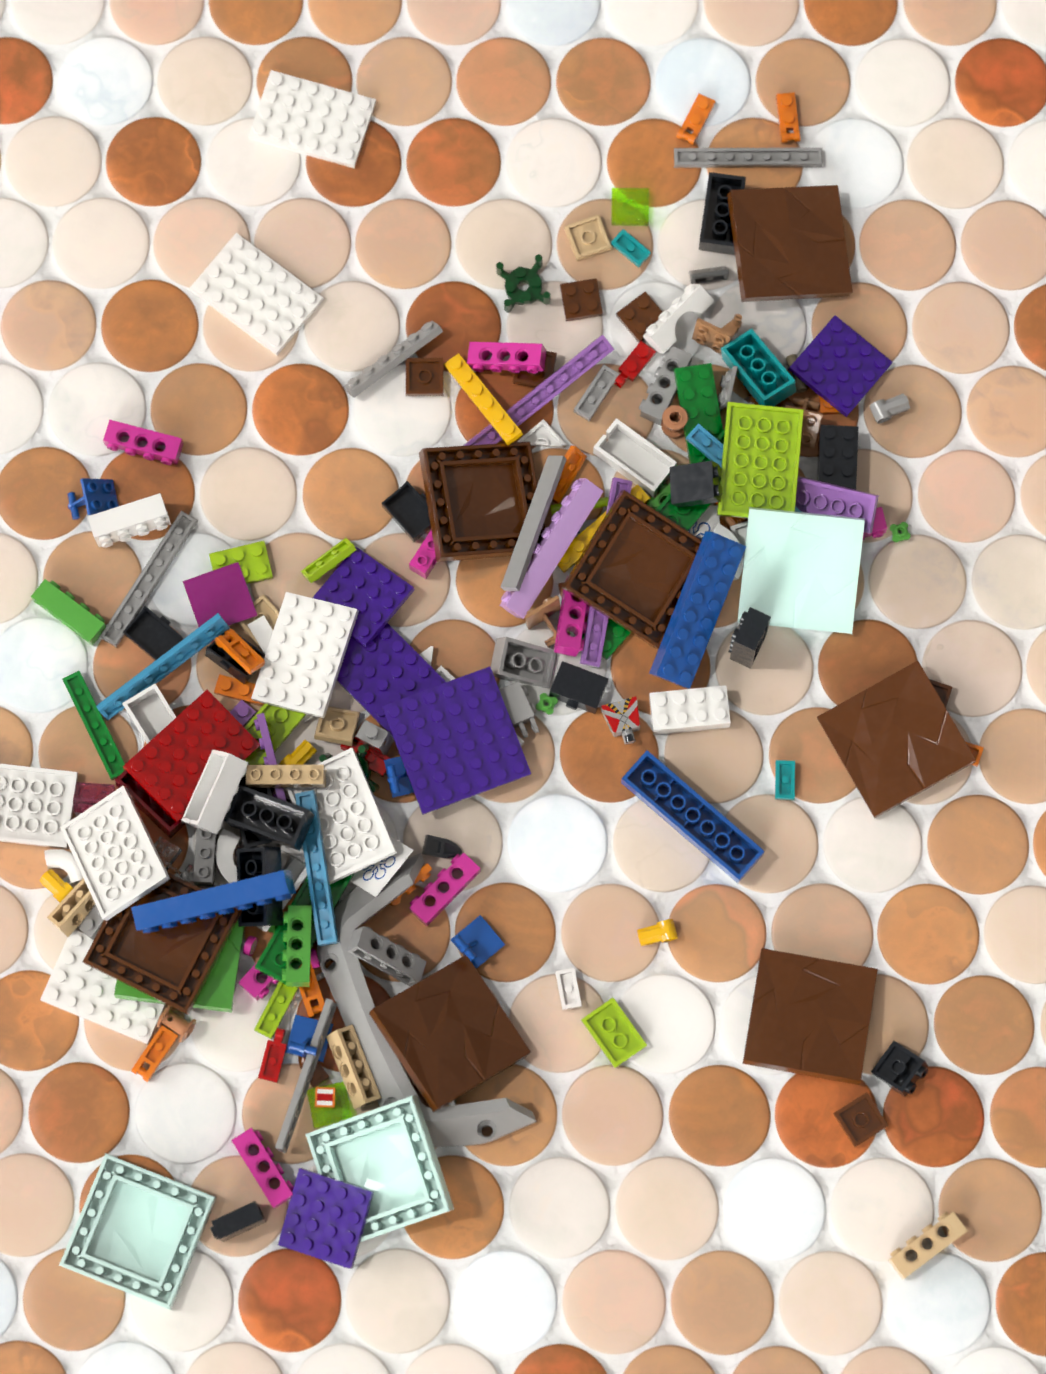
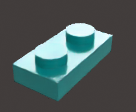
M624 229L611 241V245L638 268L651 255L647 248Z
M776 760L775 800H794L795 761Z

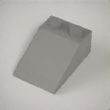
M496 638L491 670L496 678L549 688L556 653L554 650L513 638Z

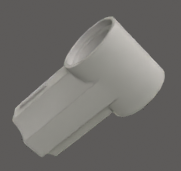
M904 393L888 400H878L869 406L877 424L888 421L892 416L910 409L909 401Z

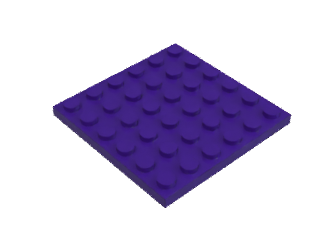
M491 667L382 706L422 815L531 775Z

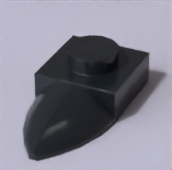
M426 835L422 854L438 858H452L457 854H462V850L457 844L448 839Z

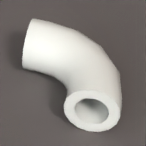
M64 849L44 851L48 869L60 868L65 870L72 885H77L83 879L71 852Z

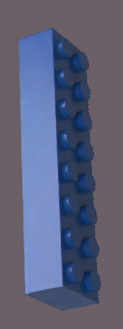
M705 531L649 674L682 688L690 689L746 546L717 533Z
M648 750L621 778V783L737 884L764 855L765 851Z
M282 870L131 907L136 931L143 930V933H152L159 931L161 926L162 929L177 927V922L189 924L197 922L196 918L200 917V920L216 917L215 913L218 912L219 915L234 913L235 908H238V910L254 908L253 904L257 903V906L271 904L272 899L275 898L276 901L291 899V895L296 894L291 870Z

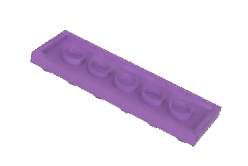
M798 476L795 507L804 513L864 518V532L872 533L879 495Z

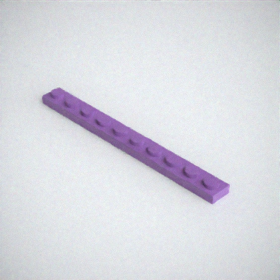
M604 335L599 336L510 407L506 413L519 426L611 353L614 348ZM489 424L463 446L497 444L502 438L492 425Z
M616 477L612 478L606 514L621 490L631 493L632 481ZM592 607L589 608L580 664L598 668L601 663L608 618Z

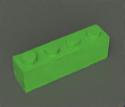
M44 579L31 595L32 600L93 646L106 628L105 620L98 614H95V616L89 612L90 608L81 602L79 605L75 602V597L69 592L63 593L59 590L61 587L53 580L49 582Z

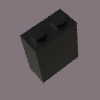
M706 461L670 467L671 504L682 508L721 502L723 490L720 485V477L722 476V470L719 464L714 461Z
M254 1201L211 1221L213 1226L210 1229L214 1238L225 1242L265 1223L266 1220L259 1204Z

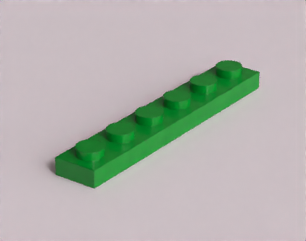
M77 671L62 678L110 779L113 781L125 771L123 768L125 763L96 707L97 705L81 672Z

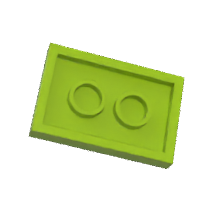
M265 541L209 553L212 570L239 562L246 584L273 578Z
M613 997L581 1019L614 1068H617L647 1046Z

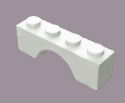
M688 285L681 297L676 298L671 303L672 306L659 315L658 321L646 329L643 337L656 352L665 353L677 341L675 325L678 318L688 311L702 314L714 302L713 298L702 285Z

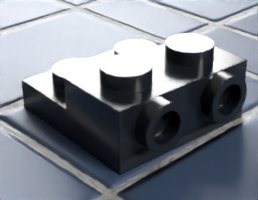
M893 1041L871 1073L888 1084L890 1088L906 1097L907 1094L911 1095L917 1087L915 1083L918 1079H923L927 1075L928 1065L925 1060Z

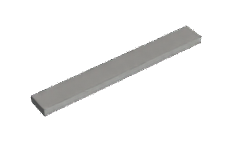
M674 148V168L822 167V148Z
M548 455L501 584V588L504 591H519L567 460L564 456Z
M183 511L179 513L100 635L102 640L117 648L124 637L123 631L139 614L198 522L195 518Z
M326 998L310 1044V1046L318 1048L317 1054L315 1056L307 1053L275 1146L279 1152L286 1153L331 1025L337 1007L336 1003L331 999Z

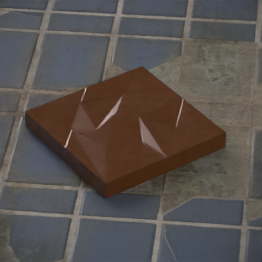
M838 185L730 190L727 197L741 302L847 297L853 292Z
M515 442L510 445L499 443L422 448L419 452L436 561L512 556L538 485L531 443ZM543 524L537 543H539L542 538L541 534L545 529V524Z
M621 490L561 588L655 649H659L702 540L627 491Z
M919 661L910 664L817 717L874 819L976 762L975 757Z
M167 872L170 877L168 881L109 920H104L82 962L189 1015L243 910L235 908L234 913L219 915L218 912L215 913L216 917L200 920V917L196 918L197 922L189 924L177 922V927L162 929L161 926L159 931L152 933H143V930L136 931L131 907L203 890Z
M762 948L742 1064L859 1085L863 1071L878 969Z
M466 955L381 1003L369 1013L433 1113L531 1053Z

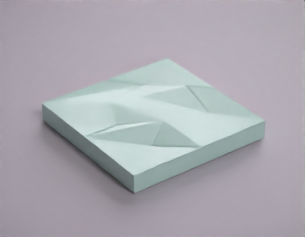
M749 507L737 622L740 623L743 612H748L751 607L771 616L769 626L852 634L865 523L864 518Z
M417 1095L306 1134L319 1174L374 1191L360 1242L454 1210Z
M105 1153L59 1266L171 1310L216 1197Z

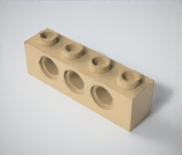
M247 765L246 785L248 788H326V767L324 765Z
M84 878L47 916L51 923L67 937L82 923L95 905Z
M353 1025L337 1029L327 1035V1041L354 1110L381 1098Z
M946 1211L937 1218L939 1222L933 1226L930 1223L921 1230L924 1234L918 1238L914 1235L906 1241L908 1246L902 1250L898 1247L890 1253L892 1258L888 1261L902 1280L968 1231L954 1212L948 1214ZM939 1227L947 1229L948 1234L945 1238L938 1235L937 1230ZM926 1238L931 1241L932 1246L930 1249L922 1247L923 1239ZM908 1250L915 1252L916 1259L914 1261L907 1260L906 1252Z

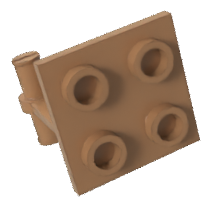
M735 314L734 319L722 328H718L698 318L692 339L700 345L711 348L716 353H721V348L730 343L738 329L741 328L742 316Z
M794 396L792 403L803 406L804 410L801 446L814 448L823 414L806 409L808 407L818 410L820 402L809 400L807 397L803 399ZM789 405L785 406V408L801 409Z
M557 595L555 597H548L541 606L531 608L527 611V615H525L528 630L542 621L548 626L553 634L551 638L544 641L548 648L554 645L557 632L548 617L560 610V601Z

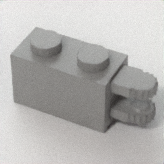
M518 681L499 689L513 727L519 726L523 737L526 738L528 737V732L524 724L530 722L532 730L538 733L539 729L534 720L536 709L533 703H529L526 698L529 694L525 685L521 686Z

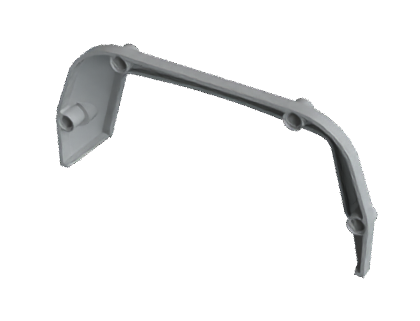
M421 853L406 859L377 897L357 886L334 908L339 942L324 946H318L317 943V956L321 969L345 1026L353 1025L381 1096L377 1100L380 1107L417 1094L396 1054L369 1015L375 1006L358 957L347 952L354 930L362 926L415 883L414 881L424 864ZM334 961L336 966L334 969L328 970L325 968L326 963ZM417 1096L434 1148L481 1145L536 1123L531 1110L508 1098L447 1106L433 1113L431 1108L423 1105ZM490 1127L493 1133L491 1136L485 1137L481 1133L482 1129Z

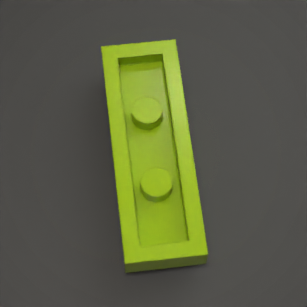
M345 538L301 570V573L310 583L319 580L327 571L334 569L338 563L349 557L357 549Z
M279 982L254 1031L272 1040L299 987H286V985Z

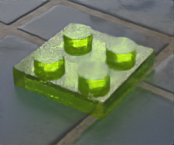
M612 188V226H649V188Z
M344 1082L320 1086L336 1088L335 1108H315V1088L308 1089L307 1096L314 1129L329 1126L352 1117Z

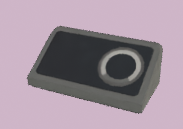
M726 266L689 271L691 284L727 280L729 272Z

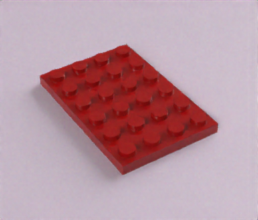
M207 689L134 755L123 768L177 823L182 819L212 750L230 753L245 760L260 746V743Z

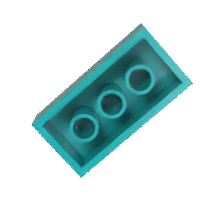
M752 328L721 348L722 360L730 369L733 366H738L736 377L759 405L775 406L796 392L794 378Z

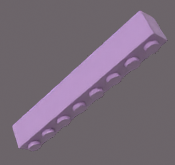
M579 478V480L577 479L572 484V491L569 496L567 495L562 500V507L554 513L551 518L552 523L542 532V538L539 543H536L520 590L506 591L503 594L502 602L499 606L516 618L524 619L527 611L533 605L602 495L603 490L588 479Z

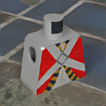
M634 696L602 705L601 713L613 737L622 735L625 745L636 742L633 732L640 730L637 697Z
M364 720L353 741L368 744L372 749L387 755L394 739L388 731Z

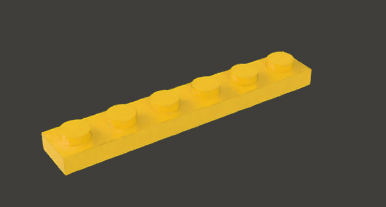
M459 353L444 363L448 372L507 445H510L523 435L522 431Z
M638 484L631 489L630 494L645 504L650 500V497ZM606 512L573 539L557 565L563 573L577 563L605 518Z

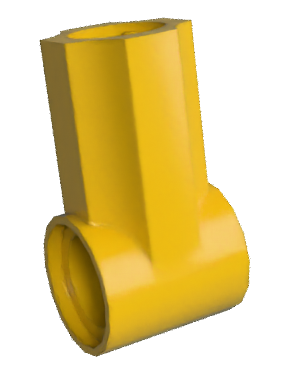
M304 740L291 754L286 755L279 765H305L317 750L308 741Z
M52 869L46 871L39 880L59 903L73 889L71 885L67 882L65 883Z
M673 919L663 920L656 923V925L637 929L641 946L678 939Z

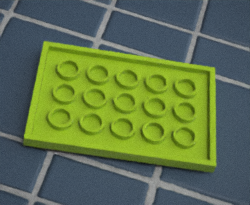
M735 402L727 403L721 465L722 476L720 477L723 494L721 502H718V516L748 519L749 507L795 512L803 409Z

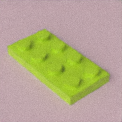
M264 704L245 726V729L259 742V738H262L260 730L256 731L254 720L257 719V714L264 713L275 753L307 714ZM259 746L244 761L248 762L249 765H265L263 758L267 757L265 749L261 750Z

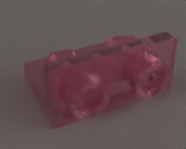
M76 782L73 797L74 812L83 813L113 793L115 785Z

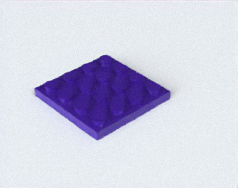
M834 315L788 370L847 417L893 362Z
M355 546L357 550L345 558L312 598L357 609L359 612L351 637L367 648L415 589Z
M299 1168L278 1245L352 1269L374 1191Z

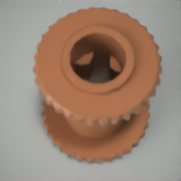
M672 405L664 410L661 428L666 436L679 438L684 434L683 428L688 421L685 409L678 405Z
M168 1006L160 1015L157 1027L160 1028L161 1025H166L180 1035L179 1042L181 1043L192 1033L196 1019L188 1022L173 1012L172 1007Z

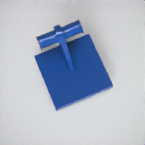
M82 478L80 481L84 496L76 501L75 492L67 494L69 500L68 509L71 510L73 520L80 518L78 508L86 505L88 515L97 514L119 506L113 479Z
M398 756L384 760L392 798L414 793L401 757Z
M481 915L450 939L462 955H466L476 969L505 946L504 942Z
M295 1015L285 1053L306 1058L307 1053L316 1056L318 1048L312 1047L310 1044L319 1020ZM331 1023L327 1035L332 1032L334 1024ZM327 1038L325 1039L320 1057L318 1059V1061L324 1062L325 1054L327 1051Z

